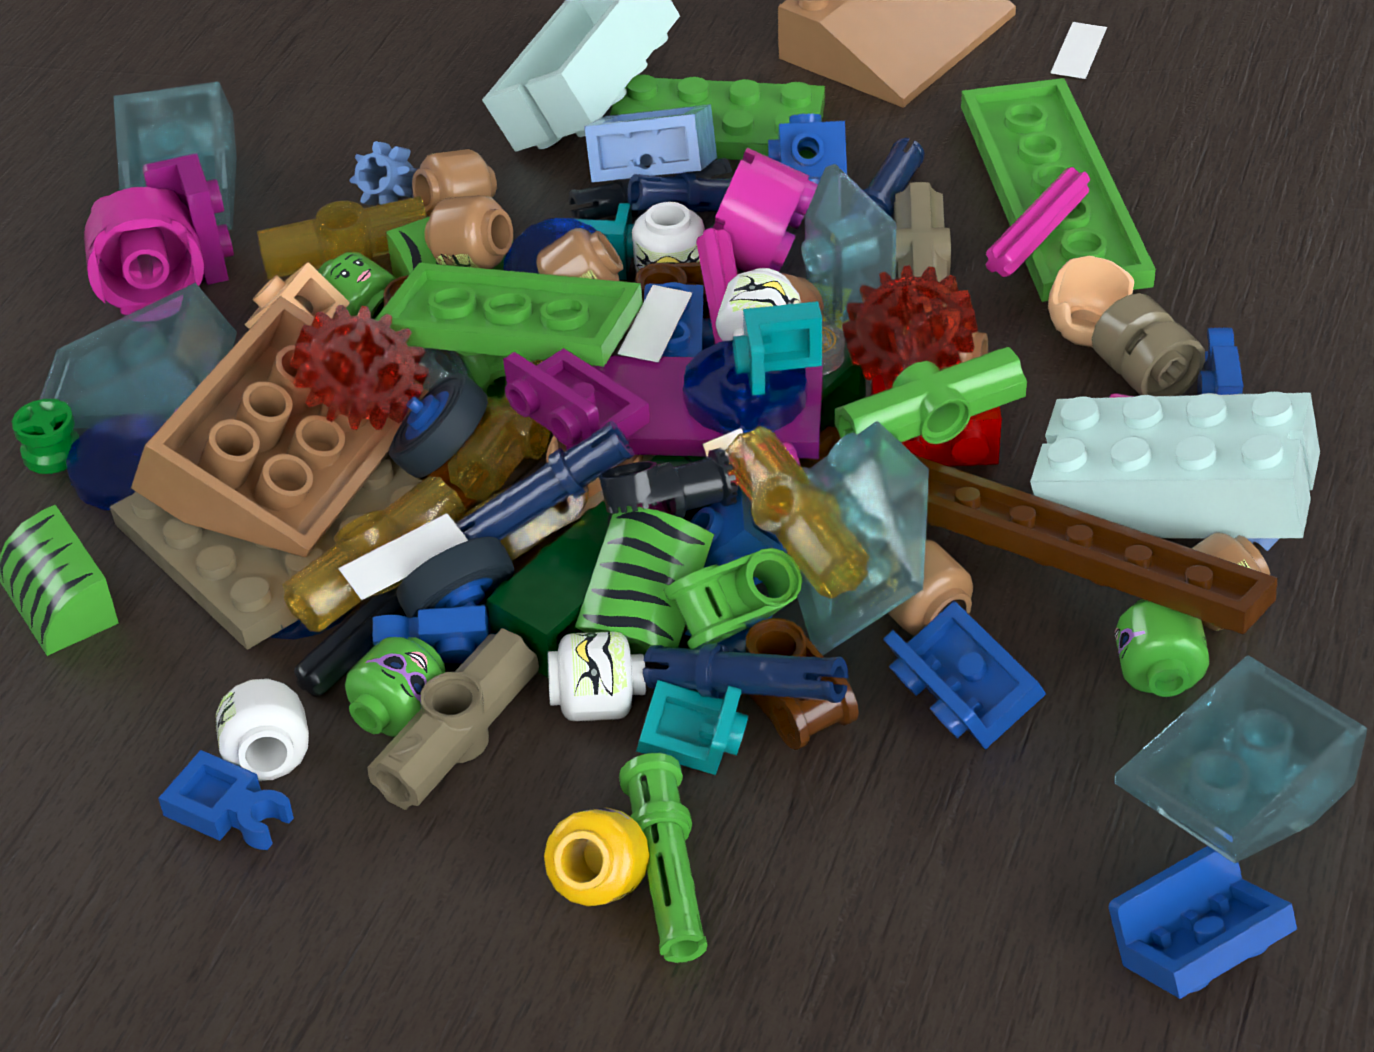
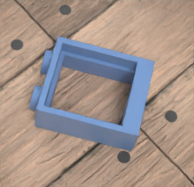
M711 104L605 116L584 126L591 182L631 178L634 174L655 176L701 171L717 158Z

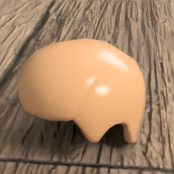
M1090 255L1070 259L1059 270L1049 293L1048 310L1056 330L1060 331L1065 339L1076 345L1093 348L1092 335L1095 325L1111 305L1127 295H1132L1134 287L1133 277L1110 260Z

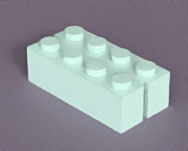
M565 0L482 101L515 152L532 146H537L538 149H545L558 142L562 137L574 133L578 137L586 136L584 126L603 118L609 107L625 96L627 92L625 89L626 85L633 77L647 67L646 59L653 50L659 48L668 40L667 32L680 15L671 0Z
M1267 392L1264 394L1233 395L1206 393L1194 396L1140 395L1136 397L1115 398L1076 397L1056 400L1045 434L1047 444H1042L1030 481L1035 496L1159 538H1207L1216 532L1230 535L1233 538L1239 535L1245 538H1303L1311 500L1309 490H1313L1320 455L1311 393Z

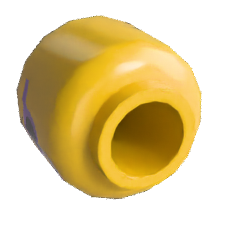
M607 807L576 812L560 821L548 837L544 853L546 874L555 890L570 902L588 907L608 904L633 892L646 875L650 857L647 838L639 824L623 811Z

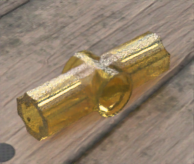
M421 196L363 208L360 204L353 201H335L319 209L315 219L257 231V239L267 279H272L276 275L279 277L292 275L307 262L315 269H319L326 261L335 259L347 252H359L371 261L372 257L389 254L386 231L427 217Z
M536 360L532 364L537 366L544 360ZM506 394L501 399L488 398L486 410L479 424L448 462L450 482L457 485L464 492L466 498L486 501L493 491L499 490L523 458L539 460L543 456L548 446L550 430L529 416L523 417L519 415L510 405Z
M758 426L753 431L739 433L725 451L728 454L729 464L733 466V470L729 473L731 475L735 474V481L751 501L752 517L755 524L762 530L777 536L820 595L834 599L841 593L855 590L869 574L866 568L870 556L840 519L839 505L836 498L828 491L818 488L813 484L773 431Z
M427 477L384 510L366 513L346 524L334 536L335 546L282 584L284 589L283 599L293 616L298 618L309 631L321 632L362 601L338 568L446 513L454 523L463 519V512L466 509L457 492L448 487L440 477ZM404 579L382 589L381 591L371 596H376L396 588L401 584V582Z

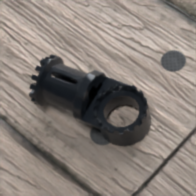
M721 448L710 450L705 459L673 467L669 462L657 465L656 462L644 461L614 467L599 475L607 513H619L618 507H620L621 513H627V506L630 505L632 512L638 511L637 504L642 503L643 509L649 508L648 504L655 506L661 502L667 514L684 518L686 511L720 502L725 507L737 503L736 497L738 494L736 491H738V486L734 482L731 483V481L736 480L735 474L728 475V472L733 470V466L729 464V458L727 455L725 456V451L721 450Z

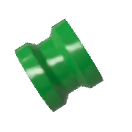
M58 399L32 401L22 406L14 414L12 419L13 431L16 439L22 444L20 447L24 465L30 471L39 474L61 472L73 466L81 457L83 449L79 434L73 429L75 425L71 407L64 401Z

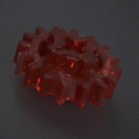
M910 265L904 266L901 278L895 280L884 271L879 274L880 287L874 289L863 284L859 288L863 303L853 302L847 304L846 309L850 321L843 323L842 329L850 359L853 365L861 364L864 378L868 381L881 373L884 386L887 389L892 388L894 381L901 372L917 362H933L939 369H942L945 366L951 367L961 363L959 352L973 353L975 346L972 333L978 331V325L968 290H958L956 277L953 275H949L938 282L935 267L929 266L921 277H914Z
M337 305L332 319L319 311L316 313L311 326L304 324L290 360V366L298 369L293 384L296 388L311 389L306 400V404L309 407L317 406L321 403L328 407L326 420L333 422L342 414L348 416L350 428L353 430L358 429L362 419H369L376 431L382 430L388 417L398 424L404 420L409 409L406 405L412 397L415 396L418 400L420 399L424 390L423 384L429 373L428 368L419 365L425 351L423 347H408L407 343L412 334L408 328L397 332L390 328L392 323L391 315L385 314L379 321L371 319L367 306H361L357 316H350L348 310L343 305Z

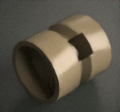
M1141 293L1127 295L1111 305L1095 325L1092 335V346L1095 352L1117 374H1121L1124 380L1139 395L1181 396L1193 385L1199 371H1202L1205 362V349L1200 342L1179 323H1175L1171 316L1150 296Z

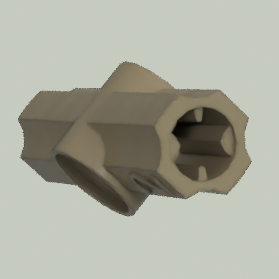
M929 182L909 183L903 192L895 195L892 278L897 279L899 316L907 318L912 326H914L917 319L922 315H948L950 299L948 291L951 267L950 228H945L943 194L931 188Z
M503 628L497 634H489L455 672L437 675L425 684L421 691L420 701L422 708L367 767L370 782L382 792L388 802L404 810H407L411 805L419 806L456 763L473 760L484 752L489 742L488 727L539 670L537 655L526 646L522 637Z

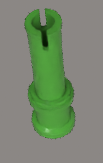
M647 753L631 759L621 768L619 782L623 793L630 797L632 815L630 817L639 824L648 842L650 857L647 865V875L660 940V954L664 955V959L670 962H687L700 957L708 946L706 936L703 933L695 884L685 843L691 832L692 819L688 808L682 805L678 787L681 784L683 775L679 761L671 755ZM646 776L647 781H641L642 777Z

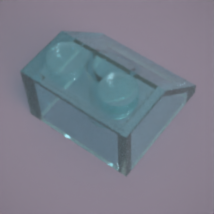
M836 164L825 167L806 212L805 241L802 243L801 251L806 264V280L816 287L823 299V325L830 329L837 338L894 315L897 223Z

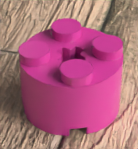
M749 148L745 150L743 159L740 161L716 214V222L713 228L715 230L725 229L730 234L737 269L748 272L758 268H768L779 272L796 236L787 232L786 228L790 226L798 230L818 184L808 180L810 175Z
M132 187L117 191L109 196L101 197L94 202L91 214L85 225L84 243L88 278L96 296L104 303L106 300L115 307L120 308L121 314L138 319L163 317L176 312L185 305V299L192 293L195 287L197 290L202 282L204 262L200 242L192 224L190 211L181 201L180 197L170 189Z

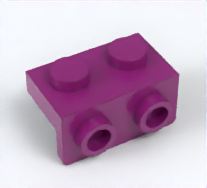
M197 153L144 165L142 170L147 187L174 191L189 209L194 231L198 236L201 246L204 277L207 285L229 280L224 258L234 256L227 225L216 224L214 214L224 212L217 179L206 181Z
M564 348L537 366L516 352L503 359L507 381L505 394L512 408L523 417L529 416L550 430L556 439L564 445L574 446L579 444L611 420L621 429L626 438L651 422L647 401Z

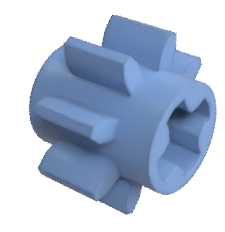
M375 141L372 147L373 153L365 156L356 154L355 159L358 163L355 168V176L350 178V183L357 184L364 192L360 200L363 204L375 206L379 203L382 209L395 211L398 210V199L404 197L414 198L412 179L417 169L413 168L407 161L411 152L409 149L398 146L391 149L389 144Z

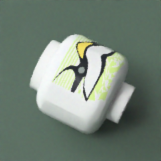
M676 202L658 203L649 208L636 220L632 229L634 264L637 273L641 268L653 263L677 264L700 262L696 241L698 237L703 235L705 230L703 220L695 212Z
M758 268L738 274L728 283L718 312L716 329L719 337L733 351V336L744 335L743 309L801 303L799 293L784 275L772 269Z
M620 632L572 633L565 635L559 643L558 651L548 652L550 706L560 705L564 717L570 721L616 720L624 718L632 707V695H645L646 683L643 677V668H645L644 655L630 654L628 640Z
M252 679L236 685L223 697L216 711V732L219 752L223 760L256 773L259 781L274 780L289 774L302 762L308 749L309 731L304 707L298 695L284 683L271 679Z

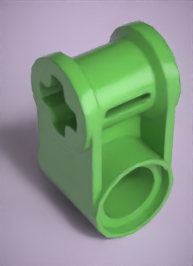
M768 548L761 549L720 566L712 565L695 571L671 583L663 591L668 600H675L692 636L687 642L689 648L700 650L705 644L720 643L742 630L754 626L759 621L768 619L795 600L801 590L802 576L799 566L791 556L782 550ZM753 577L758 578L764 583L769 597L764 596L758 591Z

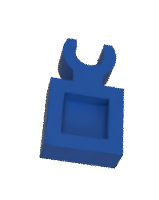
M1207 328L1208 351H1205V371H1199L1197 395L1206 393L1218 395L1242 394L1243 381L1238 348L1234 346L1233 329Z
M485 605L418 610V617L413 618L401 615L373 617L374 645L387 637L418 638L433 647L440 655L442 661L448 664L464 663L487 636L491 634Z
M203 750L196 754L158 798L163 816L219 841L231 827L241 830L242 837L249 846L260 850H268L272 845L269 828L260 821L266 818H277L281 822L289 824L294 819L290 800L287 796L275 790H261L256 773Z

